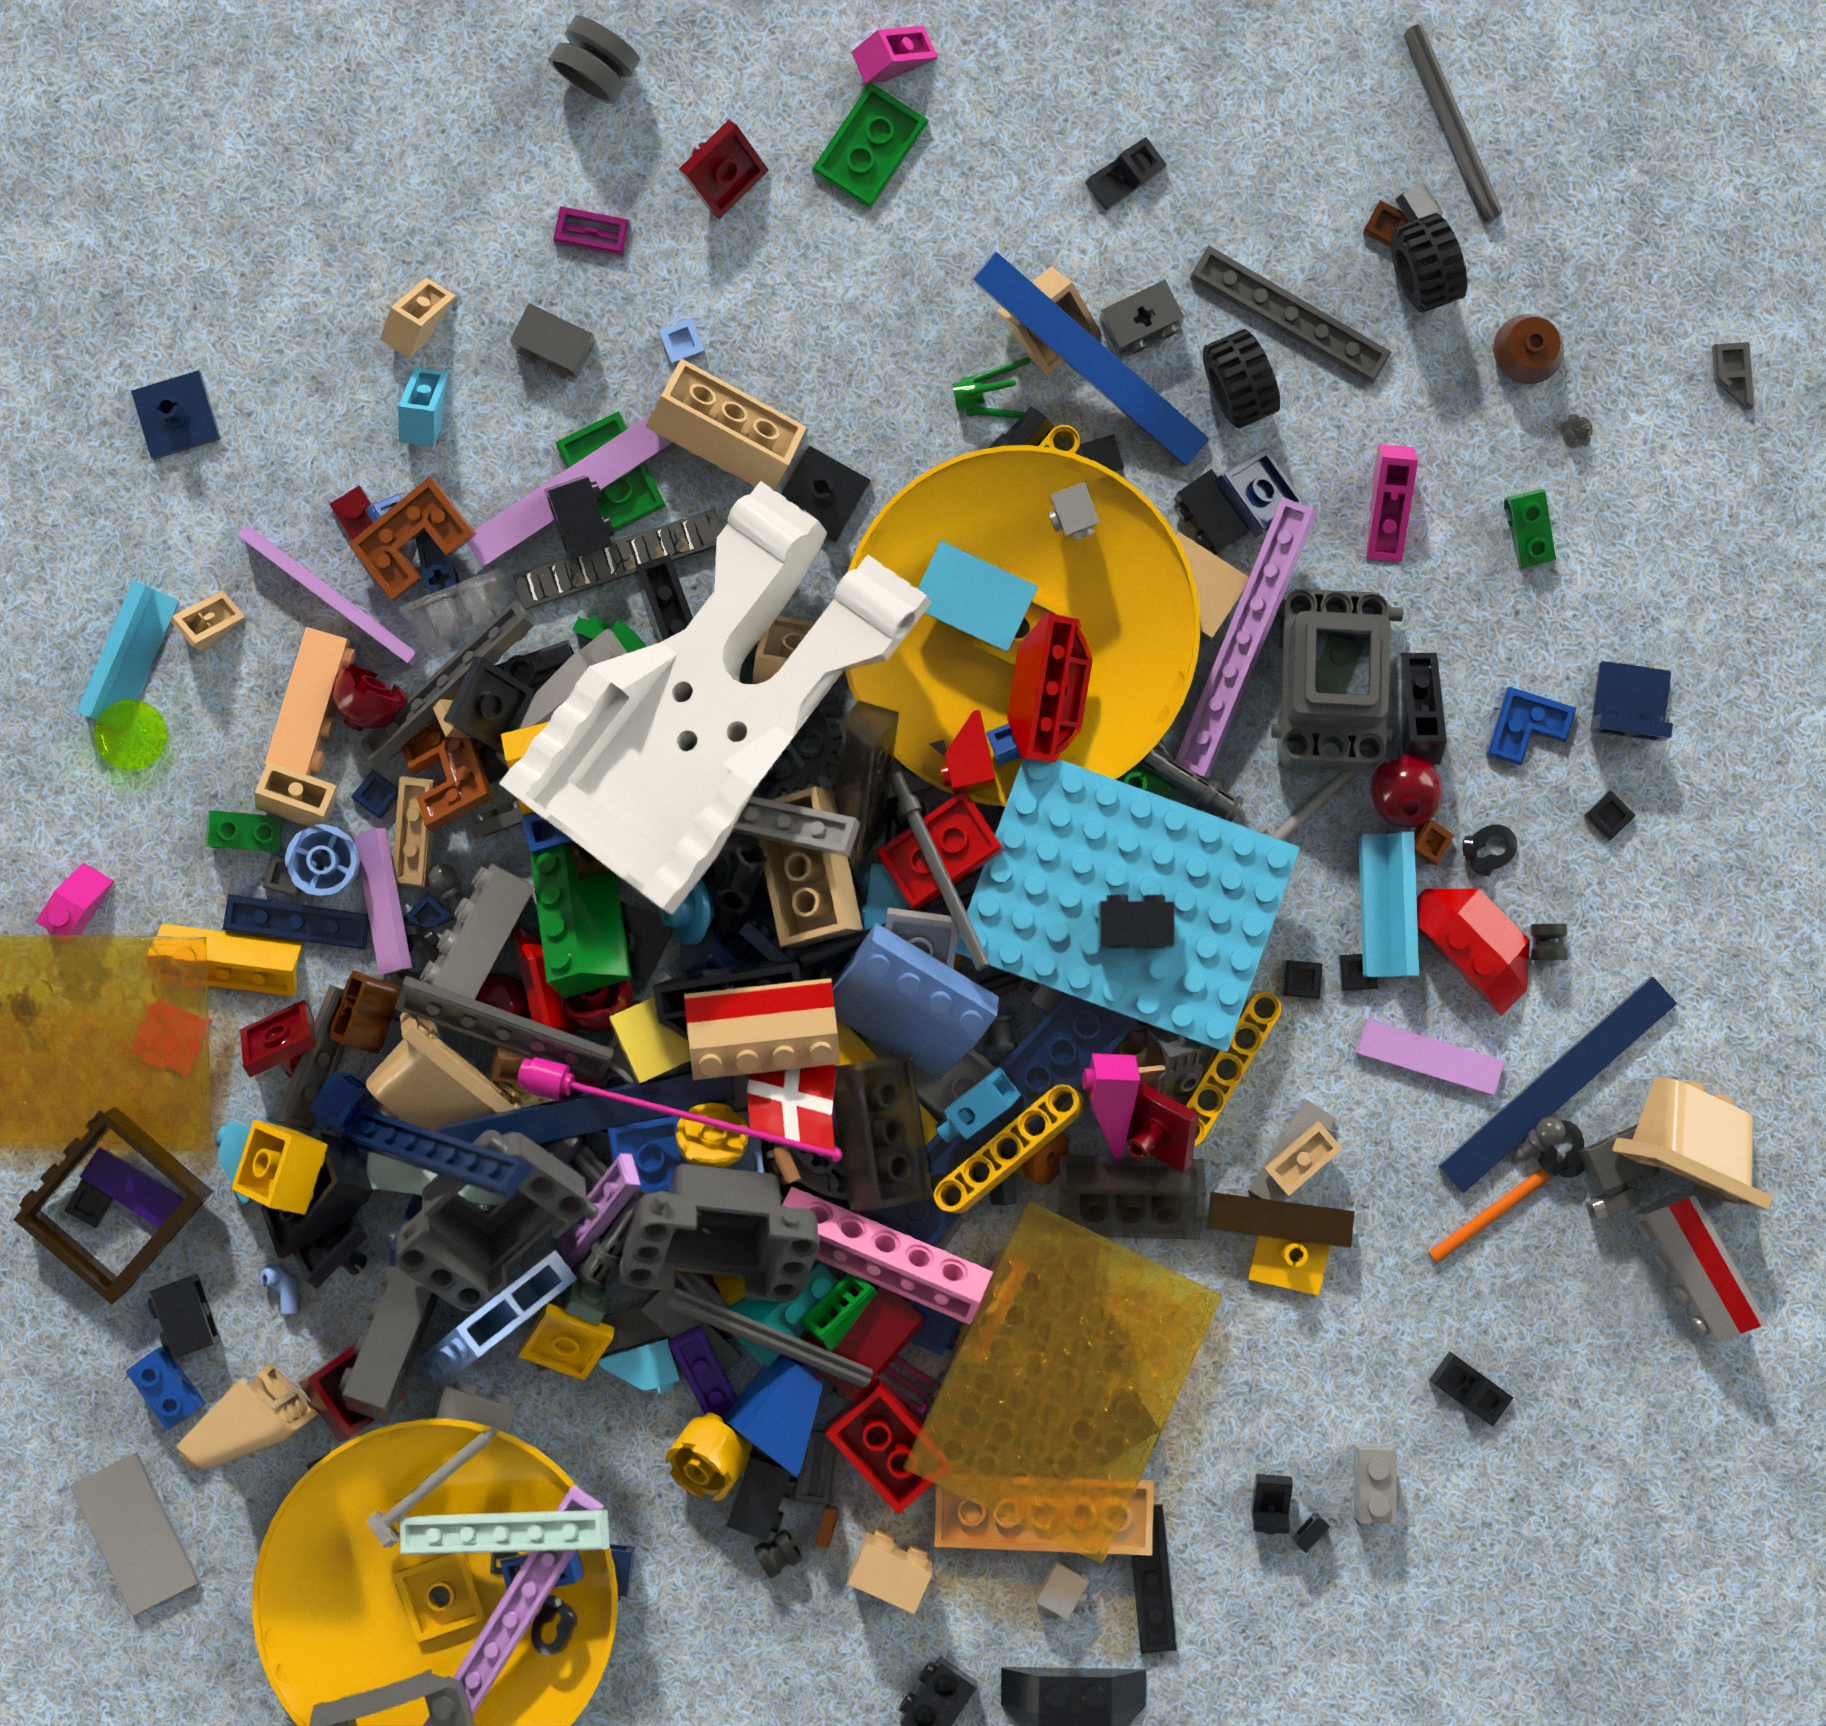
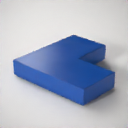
M1508 686L1486 755L1522 765L1532 732L1566 742L1577 708Z

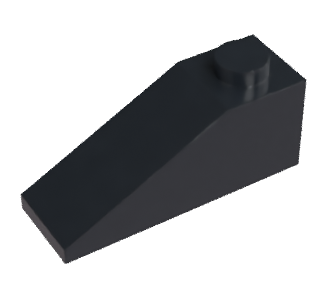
M1401 653V736L1403 754L1419 755L1431 761L1433 765L1441 764L1447 742L1437 653Z

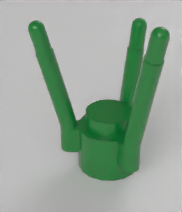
M1025 357L975 376L964 377L961 382L953 383L957 411L966 410L967 417L985 415L1020 419L1025 412L978 407V404L985 403L983 393L1015 386L1016 381L1011 379L982 385V381L1027 365L1031 362V359Z

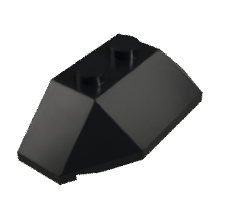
M758 961L689 972L652 985L658 1022L689 1041L684 994L801 982L798 962Z
M1001 1667V1705L1020 1726H1128L1145 1707L1146 1669Z

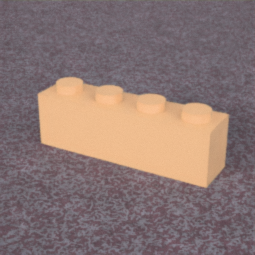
M306 627L264 764H267L269 761L313 777L314 772H320L325 759V752L321 751L324 738L331 737L335 726V718L331 717L334 709L332 689L341 668L344 666L349 669V665L354 664L356 650L352 649L353 642L343 637Z

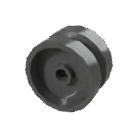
M576 15L565 31L569 43L559 42L548 61L561 76L576 87L600 101L613 104L624 88L620 77H630L641 59L636 51L615 33L591 19Z

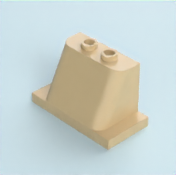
M405 1012L400 1015L401 1031L404 1039L366 1080L367 1089L382 1103L381 1108L389 1117L401 1118L407 1123L435 1132H439L440 1125L522 1108L519 1093L506 1082L491 1081L490 1075L485 1076L440 1040L438 1029L428 1020Z
M1655 1076L1633 1139L1617 1137L1612 1151L1640 1164L1662 1167L1697 1183V1190L1721 1201L1769 1210L1773 1196L1752 1187L1753 1115L1733 1106L1735 1100L1717 1093H1713V1096L1705 1093L1707 1087L1690 1080H1686L1683 1083L1678 1080Z

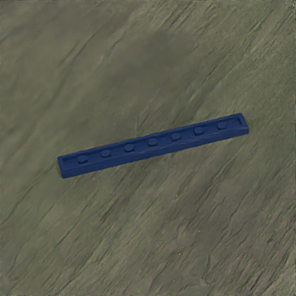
M1654 977L1648 978L1438 1166L1462 1193H1465L1528 1137V1133L1532 1129H1536L1540 1120L1550 1117L1671 1010L1677 1004L1676 1001Z
M692 1070L650 1079L641 1084L636 1082L604 1089L605 1091L681 1111H689V1109L696 1105L709 1102L725 1103L734 1101L730 1076L693 1080ZM586 1093L563 1098L561 1101L554 1100L440 1125L439 1132L473 1143L487 1130L497 1131L502 1136L508 1133L520 1132L535 1144L666 1116L667 1114Z
M364 1108L357 1112L340 1136L350 1145L509 1199L513 1197L533 1169L523 1159Z

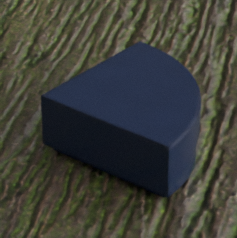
M427 892L403 919L415 926L434 928L435 926L439 927V925L442 926L454 918V915Z

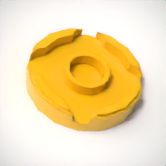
M709 1102L689 1109V1113L748 1128L745 1118L740 1113L738 1115L733 1112L732 1107L725 1104ZM682 1118L677 1123L676 1144L678 1151L692 1165L726 1168L739 1161L747 1150L749 1139L747 1135Z

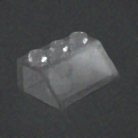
M498 568L399 606L398 609L419 652L424 656L430 654L431 658H436L451 652V645L461 641L466 645L514 600H518L509 578Z

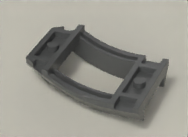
M429 1669L388 1685L344 1696L338 1700L316 1703L313 1705L309 1726H357L355 1720L357 1718L384 1711L421 1697H425L433 1726H475L462 1681L451 1676H446L445 1678L438 1676Z

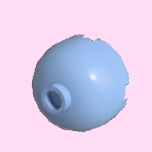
M319 824L308 827L294 836L287 847L285 864L288 867L290 879L295 886L305 893L323 897L338 894L350 886L357 876L360 859L358 848L347 833L334 826Z

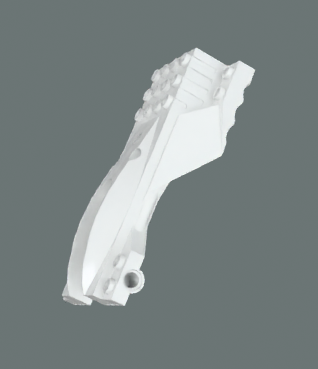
M760 481L750 495L743 496L732 507L728 516V524L717 537L715 590L685 630L660 643L589 666L576 683L568 699L555 710L547 726L540 734L535 736L525 755L518 763L512 766L499 784L662 909L673 915L718 856L755 787L843 671L888 661L932 602L926 594L916 587H912L903 578H899L894 572L888 568L886 569L881 563L867 555L857 569L849 571L841 579L835 590V598L781 669L772 678L760 684L741 683V665L795 592L811 567L827 535L826 530L816 518L802 511L797 505L791 501L789 502L784 496L773 491L771 487Z

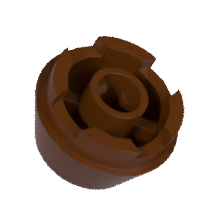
M1522 314L1509 319L1497 332L1493 348L1494 357L1500 370L1510 379L1519 383L1535 384L1550 378L1558 370L1564 356V343L1559 330L1551 321L1535 314Z

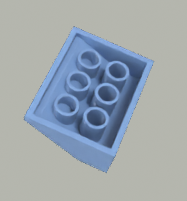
M878 923L874 924L832 984L836 1019L938 1080L977 1044L997 1017L999 998L997 995Z

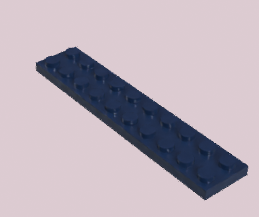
M1065 994L1000 1065V1068L1021 1093V1096L1007 1110L967 1140L960 1134L948 1143L937 1133L861 1216L933 1246L961 1215L942 1210L937 1206L934 1199L937 1185L1053 1087L1067 1085L1077 1090L1082 1085L1084 1068H1089L1092 1054H1110L1139 1022L1136 1019ZM1064 1094L1058 1099V1109L1072 1096L1071 1094ZM1036 1117L1031 1121L1029 1128L1033 1136L1045 1125L1043 1117ZM1014 1140L1007 1141L1002 1147V1155L1005 1159H1011L1017 1153V1144ZM986 1163L978 1165L974 1171L975 1180L978 1183H982L989 1176V1167ZM958 1187L951 1188L946 1196L950 1206L957 1205L962 1197Z

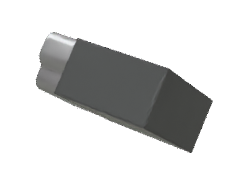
M1628 1187L1613 1195L1605 1193L1586 1201L1587 1204L1593 1205L1589 1212L1591 1217L1596 1220L1607 1216L1610 1217L1640 1205L1632 1187Z

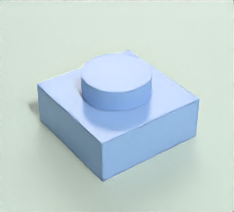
M692 318L659 330L672 366L677 365L681 358L687 361L705 354Z

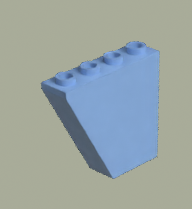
M554 1250L417 1360L421 1365V1373L427 1381L432 1384L435 1383L438 1388L442 1387L576 1281L577 1277Z

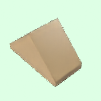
M222 590L173 615L170 621L193 648L205 653L246 616Z

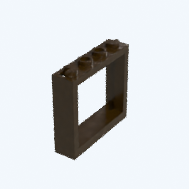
M116 1106L105 1113L99 1110L87 1122L85 1127L89 1131L82 1139L76 1137L64 1149L63 1154L67 1157L59 1166L54 1163L40 1178L44 1184L37 1192L32 1189L24 1196L19 1204L22 1210L13 1219L111 1305L126 1294L214 1192ZM110 1129L187 1195L118 1277L41 1211Z

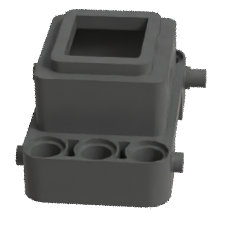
M1295 588L1287 596L1286 600L1281 601L1276 613L1280 617V648H1283L1281 711L1278 715V724H1272L1271 737L1277 738L1278 758L1285 766L1292 768L1349 771L1372 770L1384 756L1386 744H1391L1392 730H1387L1390 621L1402 622L1403 608L1391 607L1383 596L1374 592ZM1295 603L1302 604L1307 611H1301L1296 615L1292 612L1290 605ZM1335 605L1341 609L1342 613L1327 612L1326 607ZM1371 607L1376 610L1378 615L1363 614L1362 608ZM1316 631L1370 634L1368 695L1316 692ZM1289 741L1299 742L1303 746L1304 753L1299 755L1292 754L1288 750L1286 743ZM1325 743L1335 744L1339 749L1340 755L1334 757L1327 755L1322 745ZM1364 744L1371 746L1376 756L1374 758H1365L1359 752V746Z
M487 1130L473 1142V1144L523 1159L533 1167L511 1199L505 1198L491 1212L486 1213L458 1194L468 1184L437 1175L422 1190V1210L410 1221L405 1222L397 1233V1268L462 1311H476L495 1295L499 1294L507 1285L506 1268L549 1229L553 1227V1237L558 1239L583 1215L593 1220L599 1212V1208L586 1197L585 1178L520 1132L508 1133L502 1136L497 1131Z
M681 1164L675 1168L667 1192L659 1191L640 1197L622 1250L623 1280L633 1289L645 1288L672 1291L675 1288L674 1271L744 1278L745 1299L772 1302L794 1301L801 1295L819 1251L817 1215L808 1209L781 1206L780 1178L775 1174Z

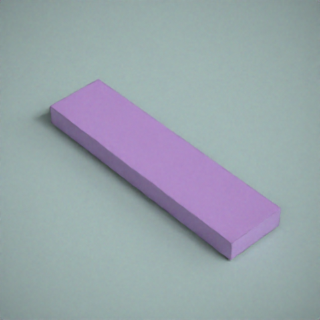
M375 828L353 836L359 853V870L379 976L410 969L412 964L386 828Z
M1365 1019L1356 1050L1357 1054L1491 1095H1495L1505 1062L1369 1019Z
M620 1154L587 1196L591 1203L599 1208L597 1216L590 1220L583 1215L558 1238L563 1261L567 1266H577L591 1249L593 1243L599 1239L641 1185L632 1154Z

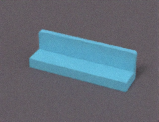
M132 581L77 709L78 713L117 729H126L171 624L170 618L175 614L179 605L177 599L153 590L144 584Z
M1414 832L1361 834L1358 837L1363 976H1418L1419 955Z

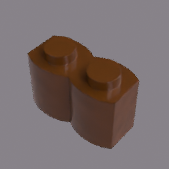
M353 970L343 991L342 1004L333 1019L330 1039L346 1046L378 1054L383 1047L390 1019L397 1011L395 1006L402 986Z

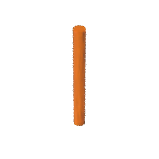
M1539 1169L1428 1253L1436 1263L1440 1262L1552 1179L1551 1175L1544 1169Z

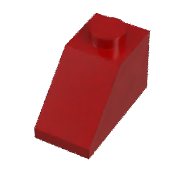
M975 710L971 713L946 751L947 764L941 766L945 787L952 786L954 795H957L964 789L970 793L997 787L980 710Z

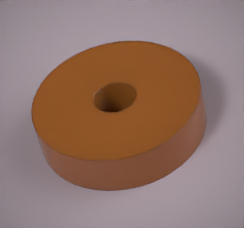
M1042 1127L1034 1136L1040 1135L1045 1130V1127ZM1060 1132L1022 1164V1173L1026 1179L1039 1185H1046L1055 1179L1061 1171L1068 1153L1066 1134Z

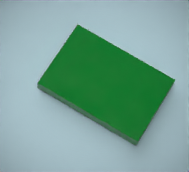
M869 83L813 166L812 172L871 210L928 125L929 120L873 83Z
M617 411L555 443L569 468L628 428L620 412ZM645 462L601 491L603 501L598 503L602 516H609L614 532L666 507Z

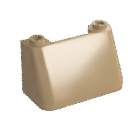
M269 1363L248 1386L246 1385L248 1382L244 1378L239 1379L176 1447L182 1452L180 1454L181 1459L192 1469L197 1470L199 1467L210 1469L286 1441L308 1426L319 1413L312 1402L276 1367Z

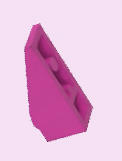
M1378 444L1372 484L1366 559L1402 562L1418 466V458L1414 447Z
M1092 1054L1089 1068H1084L1083 1090H1088L1091 1107L1114 1159H1122L1140 1084L1136 1056Z

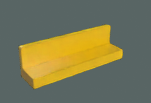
M162 924L150 951L153 979L294 997L298 984L296 966L302 952V942Z

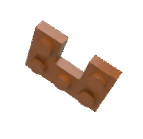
M429 476L348 543V545L392 601H396L423 579L401 551L426 530L446 556H451L477 533L434 477Z
M437 720L424 727L420 734L413 736L402 747L408 769L415 775L440 761L442 762L447 781L417 797L425 827L432 832L494 799L476 740L470 737H445Z

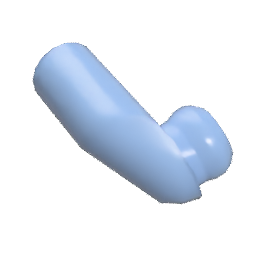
M275 1265L262 1270L260 1273L261 1284L264 1287H271L280 1294L281 1314L299 1313L298 1282L296 1278L282 1267Z

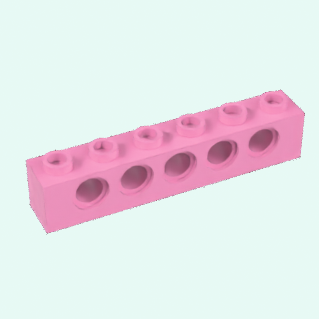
M791 1187L782 1206L808 1209L817 1215L819 1251L815 1259L971 1325L993 1273L992 1271L846 1210L843 1207L834 1205L810 1193Z

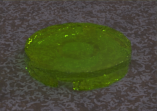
M129 699L117 701L102 712L96 722L94 737L96 748L104 760L116 768L137 770L146 768L159 759L167 744L168 730L166 721L156 708L146 702Z

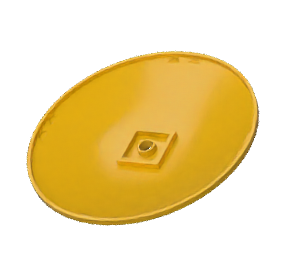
M1031 445L999 446L957 456L918 476L899 491L880 511L867 529L855 551L848 572L857 569L865 557L869 555L881 563L883 567L888 568L899 578H903L912 587L918 589L941 540L981 560L988 556L985 560L986 562L1037 585L1038 589L1023 618L1029 624L1028 634L1045 613L1077 618L1080 621V630L1087 641L1093 658L1081 731L1071 744L1060 753L1059 759L1112 779L1119 778L1139 763L1157 745L1172 725L1182 707L1192 683L1200 643V608L1191 566L1180 541L1156 506L1138 488L1098 462L1075 453ZM1085 482L1100 523L1093 527L1095 534L1074 541L1072 535L1064 538L1062 531L1055 532L1048 512L1054 510L1049 497L1051 494ZM923 613L888 661L845 670L850 690L861 714L884 747L921 779L954 795L952 786L945 787L941 772V766L947 764L946 757L936 751L929 743L944 740L947 751L971 713L975 710H980L985 733L1008 724L1007 713L1018 646L1026 636L1014 638L1008 652H1005ZM986 735L997 787L968 794L975 802L1006 807L1023 758L1021 757L999 766Z
M423 1418L401 1421L376 1428L351 1439L316 1463L296 1483L281 1503L264 1537L255 1567L252 1590V1618L255 1640L267 1678L282 1706L297 1726H309L313 1705L319 1702L326 1703L338 1700L344 1696L364 1692L412 1677L431 1669L433 1674L444 1678L446 1676L454 1677L507 1591L503 1574L490 1573L491 1552L401 1555L400 1539L393 1546L384 1548L370 1529L367 1518L375 1511H380L383 1514L387 1513L483 1431L487 1432L492 1427L472 1421L449 1418ZM497 1429L498 1432L491 1437L492 1441L403 1516L557 1511L572 1486L578 1488V1486L554 1461L537 1448L514 1435ZM398 1519L396 1522L393 1523V1525L400 1533ZM610 1548L604 1550H579L584 1576L576 1583L553 1587L549 1594L564 1600L565 1603H568L574 1609L577 1615L578 1626L574 1627L572 1638L567 1647L556 1655L548 1656L538 1653L531 1641V1623L474 1714L475 1726H571L581 1714L599 1685L615 1638L618 1616V1587ZM496 1559V1567H501V1559ZM436 1586L445 1587L450 1593V1601L443 1605L434 1602L431 1597L432 1588ZM559 1613L556 1614L553 1622L545 1624L542 1629L541 1636L546 1644L553 1643L557 1637L556 1626L561 1619ZM421 1697L355 1720L357 1726H423L430 1714L425 1697Z

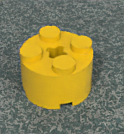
M708 1412L704 1417H696L690 1420L666 1453L665 1462L670 1461L673 1468L669 1473L684 1490L699 1498H702L704 1494L713 1495L714 1497L711 1501H719L726 1497L747 1467L752 1444L746 1437L738 1435L734 1430L725 1425L719 1415Z

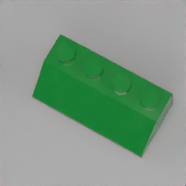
M563 844L531 854L547 983L565 999L631 979L616 873L610 872L579 880L570 845Z

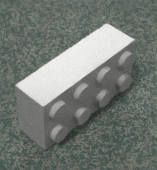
M490 861L486 868L483 866L478 868L471 882L474 890L470 898L463 897L454 913V917L457 918L456 924L452 931L448 929L444 931L437 945L440 953L435 963L429 961L420 976V980L473 1000H475L535 888L528 881Z

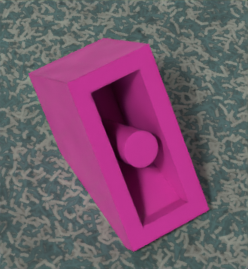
M924 26L877 30L851 51L858 71L865 83L888 81L938 58Z
M82 863L53 892L35 922L66 941L77 942L114 881L86 863Z

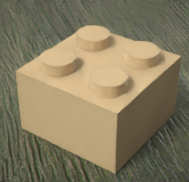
M876 1530L874 1534L866 1531L849 1569L847 1584L915 1615L933 1574L932 1560L927 1559L928 1552L910 1544L907 1549L894 1544L895 1538L892 1535L881 1530Z

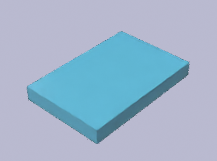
M941 540L918 587V590L926 594L932 602L924 614L1005 652H1008L1038 589L1037 585Z

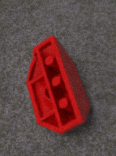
M1045 613L1018 646L1007 720L1022 758L1055 763L1059 759L1060 753L1071 744L1081 731L1093 658L1087 641L1080 630L1081 624L1077 618Z
M1425 889L1417 897L1418 932L1502 1016L1527 991L1530 939L1480 889Z
M521 927L513 928L511 931L532 1021L574 1035L578 1027L569 1019L561 1007L559 993L547 983L541 939Z

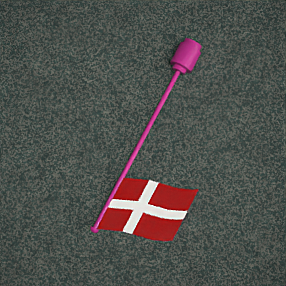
M534 1057L531 1060L525 1058L519 1070L517 1085L518 1087L525 1088L526 1093L561 1101L564 1095L569 1096L573 1089L833 1158L832 1162H837L842 1157L840 1149L835 1148L832 1125L836 1080L835 1064L749 1074L747 1098L750 1128L575 1083V1075L570 1074V1066Z

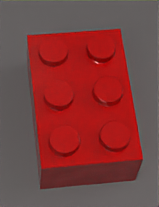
M878 1377L858 1403L851 1400L825 1424L826 1436L898 1515L953 1467L951 1455L880 1377Z

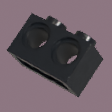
M941 1656L935 1664L929 1661L918 1678L922 1682L921 1686L915 1694L909 1691L898 1708L902 1712L900 1725L952 1726L977 1689L976 1680ZM942 1677H949L954 1680L956 1685L949 1692H941L936 1688L935 1683ZM926 1707L933 1710L935 1713L933 1720L927 1723L917 1720L915 1713L920 1708Z

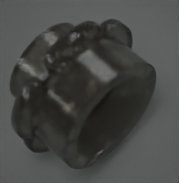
M1571 414L1569 415V420L1561 423L1560 433L1570 448L1589 445L1593 428L1587 418Z

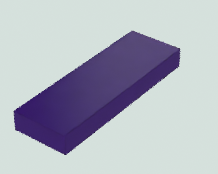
M103 1146L98 1147L80 1175V1178L159 1228L185 1199Z
M697 1325L668 1339L669 1345L704 1415L708 1412L715 1413L722 1418L725 1425L731 1428L732 1426L723 1417L738 1397L702 1325Z

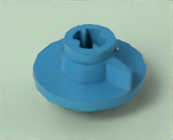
M701 878L673 915L660 907V917L664 925L671 926L680 943L687 946L696 945L701 942L714 916L712 896L707 892L705 883Z

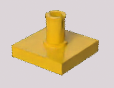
M1257 1236L1248 1279L1319 1296L1330 1246Z
M547 1303L521 1343L518 1357L585 1381L612 1341L615 1327L601 1322L598 1326L565 1313L566 1303H563L562 1307Z

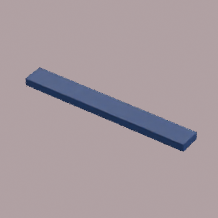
M997 251L990 256L972 278V281L1181 464L1187 466L1209 440L1202 431Z

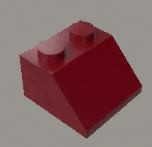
M356 1343L298 1382L338 1442L351 1438L375 1420L348 1410L342 1396L343 1390L339 1389L345 1370L347 1368L353 1369L357 1355L354 1354ZM403 1388L397 1403L407 1397Z

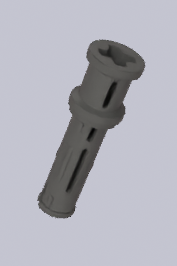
M1155 747L1139 763L1141 767L1151 771L1167 783L1195 799L1194 803L1198 808H1206L1222 819L1232 822L1243 805L1244 798L1241 796L1234 797L1218 787L1219 783L1216 780L1209 779L1206 781L1175 760L1167 757Z
M637 1189L605 1237L593 1243L591 1247L592 1253L585 1262L580 1263L576 1268V1274L583 1283L598 1289L604 1286L607 1281L606 1275L612 1266L618 1265L621 1261V1250L624 1247L640 1197L649 1193Z

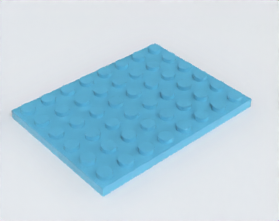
M1023 758L995 834L1005 851L984 864L967 910V915L990 962V966L1226 1053L1300 847L1060 759L1053 763ZM1106 895H1129V901H1143V895H1165V902H1174V947L1098 948V903L1106 901ZM959 933L956 954L971 959Z

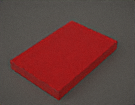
M965 789L923 818L953 885L1005 851ZM911 827L876 850L877 855L914 911L919 910L941 894Z

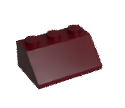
M869 1281L866 1282L875 1288L877 1293L841 1342L831 1351L871 1368L873 1376L869 1385L862 1388L816 1369L855 1403H858L927 1320L904 1296ZM854 1288L849 1292L854 1297L859 1294ZM843 1300L840 1305L845 1308L848 1303ZM834 1312L831 1317L834 1319L838 1314ZM808 1333L802 1339L803 1341H806L810 1344L825 1349Z

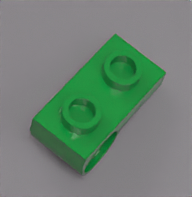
M1538 489L1504 498V509H1508L1511 521H1508V525L1513 532L1519 566L1524 568L1556 560L1546 491Z
M209 810L205 847L280 852L282 817Z

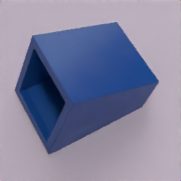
M781 1354L769 1367L763 1366L723 1419L797 1477L802 1468L823 1384L814 1378V1375L818 1372L815 1368Z

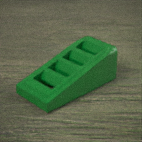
M848 1273L800 1322L813 1339L827 1351L831 1352L841 1342L877 1292L864 1279ZM852 1288L859 1292L856 1297L849 1293ZM843 1300L848 1303L845 1308L840 1305ZM836 1312L838 1315L833 1319L831 1316Z

